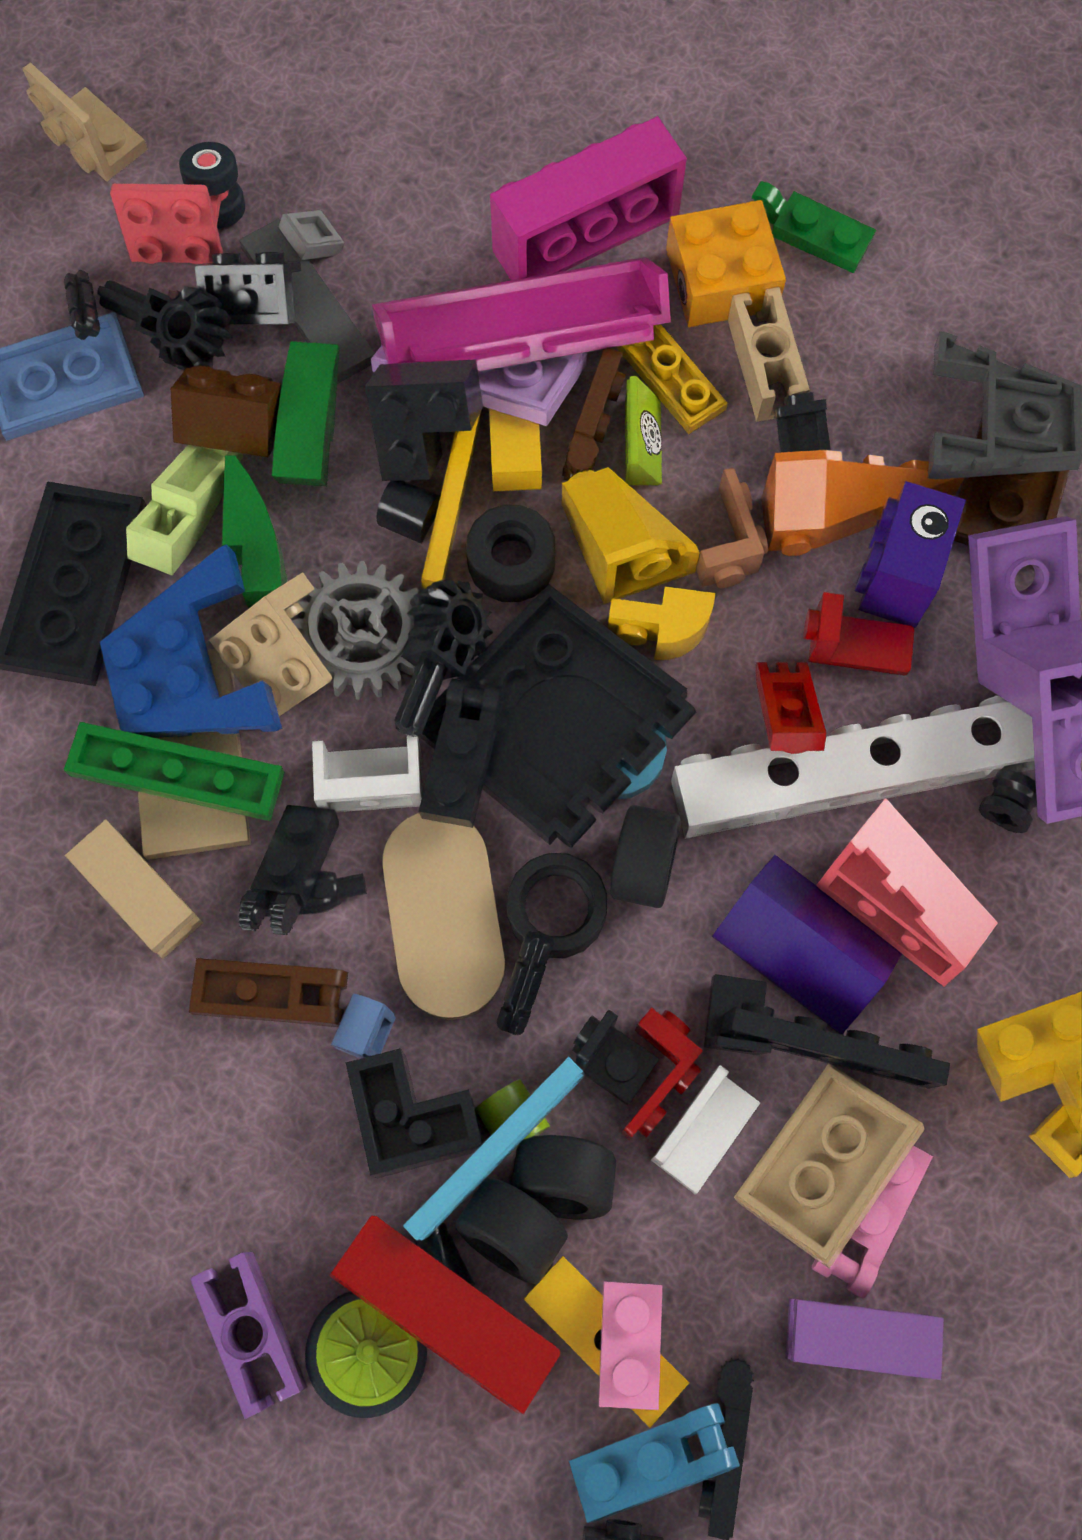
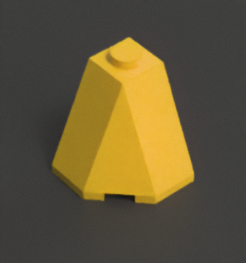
M609 467L595 472L584 470L562 483V507L603 604L610 603L612 598L621 599L696 572L700 554L696 544Z

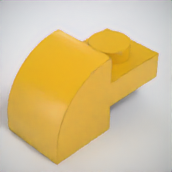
M665 586L661 605L612 598L608 629L629 645H642L647 640L656 641L654 660H670L681 657L693 650L703 639L711 618L715 593Z

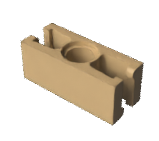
M779 287L766 289L762 309L756 312L757 321H767L766 324L758 327L752 324L746 309L747 305L752 304L750 293L733 295L728 317L729 327L756 422L774 419L775 417L773 405L776 395L774 389L769 390L768 385L781 382L787 396L808 393L810 391ZM762 353H767V354H770V355H772V356H774V357H772V358H770V357H765V356H763V355H761V354H762Z
M106 819L64 855L142 941L162 959L203 923Z

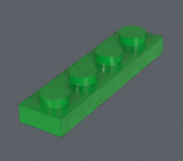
M79 722L64 767V771L70 777L271 821L285 774L282 766L85 722Z

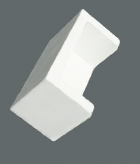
M407 735V747L328 752L324 741L312 742L314 801L318 808L334 809L336 812L420 806L423 796L421 747L418 737Z

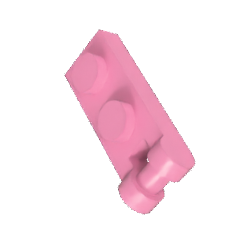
M915 1146L912 1147L850 1238L851 1241L865 1248L858 1263L843 1255L841 1251L830 1269L815 1259L812 1264V1270L826 1278L831 1274L848 1283V1291L864 1299L876 1280L879 1267L933 1156Z

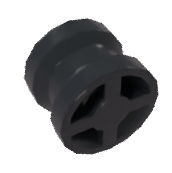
M1000 770L992 782L994 787L992 795L984 797L979 811L985 819L1008 831L1025 833L1028 831L1033 820L1030 813L1034 807H1037L1036 781L1019 772Z

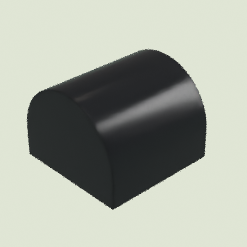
M405 480L390 481L378 505L377 524L422 544L436 517L440 495Z

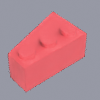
M886 798L816 884L819 889L943 987L967 967L998 924Z

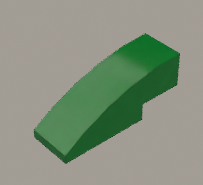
M290 342L281 387L272 466V477L280 484L327 487L330 441L333 442L340 352L338 344Z
M225 455L222 546L228 545L235 552L238 565H242L241 577L245 592L242 595L248 608H250L264 596L288 581L282 550L265 503L252 478L235 455Z

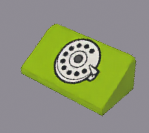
M630 376L629 380H627L625 396V482L628 485H661V401L637 376Z

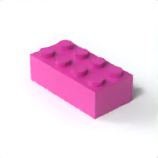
M656 116L644 123L633 124L622 133L601 143L590 144L581 152L560 162L549 163L540 171L517 182L506 183L499 190L490 194L493 253L509 278L516 280L566 271L669 222L671 216L679 215L687 158L660 118Z

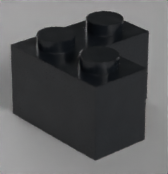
M476 359L379 365L366 384L365 390L382 481L430 479L443 455L439 432L472 430L483 408Z
M401 1048L345 1062L370 1176L378 1179L472 1154L483 1144L469 1089L417 1103L407 1058Z

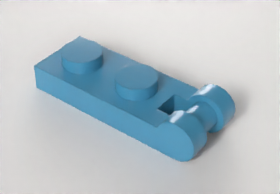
M711 1404L696 1409L685 1416L570 1460L569 1463L587 1523L602 1520L739 1467L740 1464L734 1447L727 1448L720 1425L725 1423L719 1404ZM698 1434L705 1456L694 1461L687 1438Z

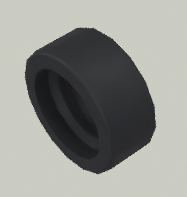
M547 853L529 860L515 873L507 890V918L514 936L522 943L529 931L540 932L530 923L525 911L526 898L530 889L539 880L549 876H565L576 881L584 890L588 899V914L584 923L573 933L565 936H550L554 941V945L549 958H568L584 952L598 938L607 916V891L601 876L587 861L568 853Z

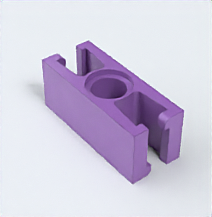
M243 1252L228 1259L232 1269H235V1271L239 1270L248 1303L244 1307L236 1308L231 1312L228 1311L214 1283L219 1280V1277L213 1268L190 1278L244 1419L274 1405L271 1394L262 1399L259 1397L250 1367V1362L267 1354L271 1356L286 1386L276 1392L279 1402L307 1388L253 1252ZM245 1316L254 1317L262 1326V1340L254 1350L244 1348L237 1339V1326Z
M789 1298L785 1358L800 1363L941 1380L944 1318Z

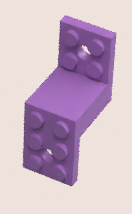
M1065 516L968 535L978 682L1032 717L1037 816L1047 824L1081 817L1082 620H1080L1076 519ZM1032 565L1035 571L1032 584L1025 590L1017 591L1015 577L1018 571L1024 566Z

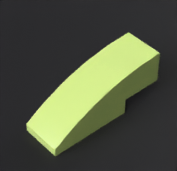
M187 445L151 484L152 500L126 528L127 559L173 575L202 536L224 494L225 455H235L241 461L243 454Z

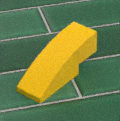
M489 409L493 491L542 489L539 424Z

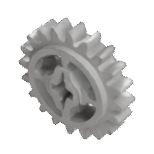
M364 561L359 562L357 572L353 575L349 574L348 569L343 563L338 564L337 579H332L324 571L319 572L321 589L314 587L315 590L305 596L309 603L299 601L304 610L297 615L300 619L292 620V622L331 674L334 695L339 697L345 687L351 685L353 686L355 699L360 700L364 687L371 686L374 694L379 698L382 697L383 681H388L393 687L400 689L401 675L399 671L413 675L416 668L401 656L410 636L408 633L414 628V621L406 613L415 607L414 595L418 594L419 590L412 588L402 592L404 589L403 574L395 576L391 581H386V565L383 564L377 568L374 575L367 574V567ZM353 599H366V600H361V601H357V602H355V601H348V600H353ZM390 610L398 619L402 629L397 643L388 638V630L383 626L385 616ZM324 618L333 623V630L337 633L335 644L330 650L323 645L319 637L320 627ZM365 625L369 626L368 633L362 630ZM352 627L358 629L355 634L351 633ZM362 657H371L375 659L373 661L363 663L353 662L355 659H360Z

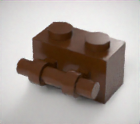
M207 366L186 368L170 388L173 442L268 458L274 449L282 384L273 382L270 377L257 374L235 376L231 375L230 371L213 369Z

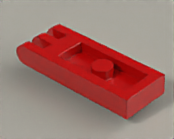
M756 662V684L770 751H784L791 754H799L805 751H824L827 733L808 663L797 662L795 673H790L787 662H776V672H769L767 662Z

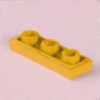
M661 324L654 325V340L617 346L616 348L619 352L623 353V357L684 430L690 434L726 411L728 403ZM661 363H668L670 366H664Z
M562 1256L541 1281L524 1297V1300L599 1376L601 1350L595 1346L594 1338L596 1333L602 1328L603 1295ZM660 1354L659 1410H632L651 1428L686 1388L689 1382Z

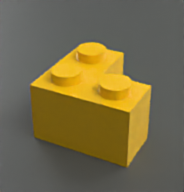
M1082 991L977 1029V1052L1000 1102L1053 1084L1077 1133L1082 1132Z

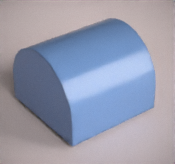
M353 994L331 1046L360 1059L380 1054L396 1019L395 1013L383 1003Z

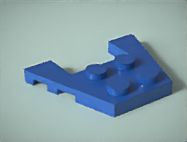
M228 545L219 547L100 641L121 731L160 738L192 736V733L217 731L220 734H237L239 730L260 729L263 732H275L282 729L272 688L263 680L219 697L198 611L245 592L235 552Z

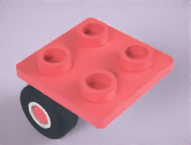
M202 142L189 147L179 160V169L184 184H112L110 195L131 262L203 264L212 263V254L223 253L218 229L235 224L242 218L245 212L243 191L236 182L238 179L236 158L231 149L217 142Z

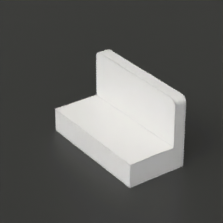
M721 1065L713 1071L651 1159L652 1162L694 1194L699 1192L761 1103L728 1079L726 1076L729 1071Z

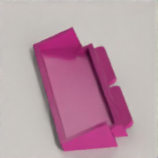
M647 257L372 304L375 323L388 364L476 359L478 372L654 340V325L671 322L668 273Z

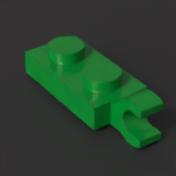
M760 181L752 195L754 201L762 200L768 221L774 224L772 230L774 238L851 273L856 271L876 233V229L793 191L789 200L786 201L780 191L767 182Z

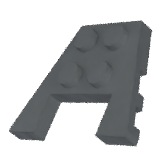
M940 331L934 346L933 375L983 384L982 440L935 432L929 448L928 478L936 480L1078 470L1082 463V385L1026 363L1019 370L997 361V352L979 346L977 352L971 351L955 344L957 336Z

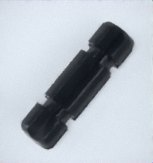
M78 270L76 274L67 273L64 277V286L71 327L75 330V336L81 340H85L88 336L97 337L100 333V323L97 320L98 312L95 296L93 295L94 290L92 283L89 282L88 273L83 270Z
M529 931L523 939L519 951L520 956L515 963L504 997L505 1002L500 1009L496 1022L500 1030L513 1035H521L524 1032L546 969L545 964H547L554 945V941L550 936L537 931Z

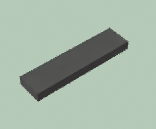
M278 218L239 239L241 248L250 262H256L255 253L284 252L285 261H300L301 271L292 273L296 321L294 325L308 343L338 344L340 346L337 384L371 366V358L375 353L308 259L301 260L278 226L281 220Z

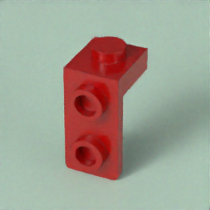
M823 592L816 610L808 609L804 626V639L811 640L808 662L903 676L910 672L915 631L912 626L842 616L844 595Z
M651 1007L635 1029L639 1035L675 1064L676 1067L621 1132L628 1140L637 1131L647 1138L667 1113L659 1105L672 1088L682 1095L702 1071L694 1061L703 1050L687 1037L691 1031L689 1027L668 1010L659 1014Z

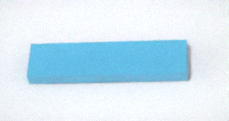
M568 1057L403 1225L404 1228L417 1241L428 1238L584 1078L583 1070Z

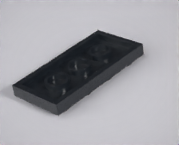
M47 481L0 633V670L96 686L104 660L100 641L112 632L132 560L127 559L126 528L147 506L143 497Z

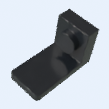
M608 1010L601 1021L593 1015L589 1018L573 1042L575 1046L572 1051L578 1054L575 1063L583 1070V1075L629 1106L659 1061V1058L614 1028L618 1015Z

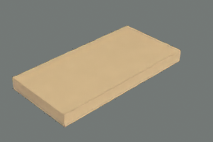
M216 649L208 650L219 697L234 692L235 685L232 671L222 661ZM197 732L192 733V736L157 738L242 757L239 733ZM138 792L143 856L147 860L251 845L248 816Z

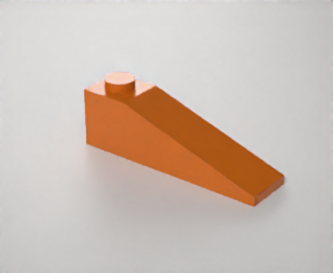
M815 450L774 453L761 497L768 551L781 550L783 555L799 556L813 548L821 547L875 526L877 520L881 518L888 497L898 499L906 481L955 496L964 478L929 479V461L911 460L895 467L886 466L883 456L867 455L863 459V463L843 461L840 451Z

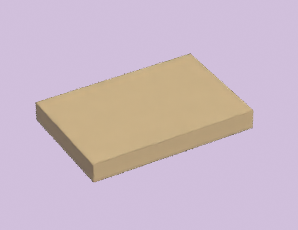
M828 1063L734 1198L755 1216L830 1269L925 1130L924 1125Z

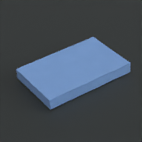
M116 312L98 317L100 333L97 337L88 336L85 340H81L75 336L74 328L68 326L0 348V429L6 441L144 397Z

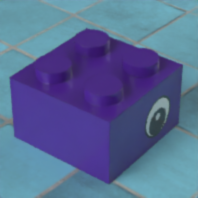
M907 481L898 499L888 497L881 518L877 520L868 548L871 550L867 562L863 564L854 591L863 594L858 608L859 611L903 625H910L913 628L917 627L940 588L965 505V499Z

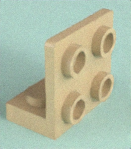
M32 63L22 68L30 85L26 90L27 94L44 117V120L41 122L43 130L57 146L65 143L70 148L75 161L85 172L90 173L92 170H95L105 181H109L148 150L145 140L86 87L72 98H69Z
M303 572L264 596L209 639L222 661L230 668L243 688L262 680L271 686L279 716L332 680L331 674L291 620L304 610L299 601L315 590Z

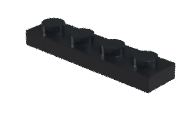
M744 1002L741 1005V1009L734 1008L723 1014L720 1036L772 1044V1049L927 1089L947 1085L950 1063L932 1059L933 1051L926 1047L913 1044H899L898 1050L879 1045L880 1037L875 1034L858 1030H847V1034L844 1036L826 1031L827 1023L818 1019L795 1016L794 1022L774 1018V1009L756 1003Z

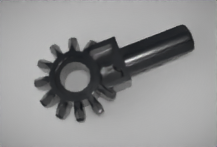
M111 280L107 281L104 287L99 286L97 294L100 296L99 304L105 309L135 321L134 330L152 337L150 343L159 350V358L163 359L165 363L174 367L177 366L178 369L184 371L186 368L196 366L213 368L214 356L226 357L221 347L225 340L233 338L224 329L232 318L226 311L222 310L223 303L217 297L204 293L195 287L187 286L184 287L182 292L169 290L168 295L149 288L147 295Z
M447 579L433 582L431 586L414 595L416 606L406 613L414 621V628L408 633L410 636L401 657L416 668L394 719L396 730L403 734H408L412 737L421 735L443 680L464 676L470 661L487 650L484 639L493 634V631L486 625V618L492 612L483 609L481 605L483 593L472 592L469 581L454 582L453 580L447 581Z

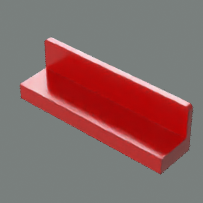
M377 1216L369 1217L329 1275L516 1413L524 1415L560 1356L559 1348Z

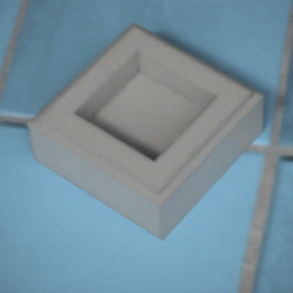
M321 210L282 215L278 227L301 260L330 257L341 252L344 241Z

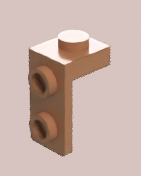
M734 467L723 470L719 491L737 541L700 551L696 571L702 587L716 584L718 588H728L739 584L745 579L746 575L759 572L763 556L768 552V543L764 529L761 525H754L750 514L752 498L746 482L739 483Z

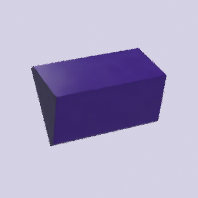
M776 855L771 858L753 879L712 935L713 938L819 1019L826 1022L827 1025L840 1035L844 1034L884 986L902 953L834 901L814 883Z

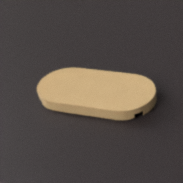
M417 813L400 823L392 832L385 845L382 862L399 980L406 995L419 1009L439 1019H463L477 1014L490 1003L499 990L505 974L504 951L487 850L482 836L474 826L471 828L422 819L420 814Z

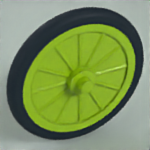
M352 1292L338 1296L319 1313L311 1326L305 1350L307 1373L316 1393L334 1410L356 1418L378 1417L401 1406L409 1399L419 1385L427 1361V1347Z

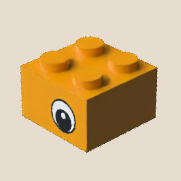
M762 200L670 217L666 251L688 328L728 320L733 295L750 293L752 304L747 305L746 309L749 316L756 315V312L761 311L766 289L779 287L781 294H783L786 277Z

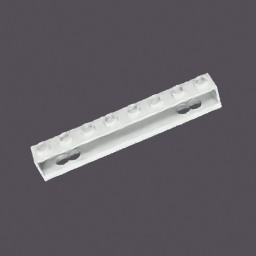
M994 696L982 701L979 707L961 710L960 705H948L932 711L929 717L912 720L911 715L902 714L885 719L880 723L881 726L862 729L860 724L842 726L833 730L831 736L826 737L824 751H805L799 754H791L784 751H770V748L762 749L760 744H749L731 751L730 756L711 759L710 754H698L687 757L680 762L681 765L675 766L671 778L684 837L686 839L992 778L1000 770L1022 772L1035 769L1032 717L1000 696ZM996 722L1001 729V738L998 743L986 746L974 739L971 732L972 726ZM893 741L897 743L900 748V758L895 764L884 766L874 761L870 754V746ZM792 761L797 765L799 771L798 779L791 785H777L769 777L768 766Z

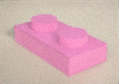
M603 1281L599 1407L659 1410L663 1285Z

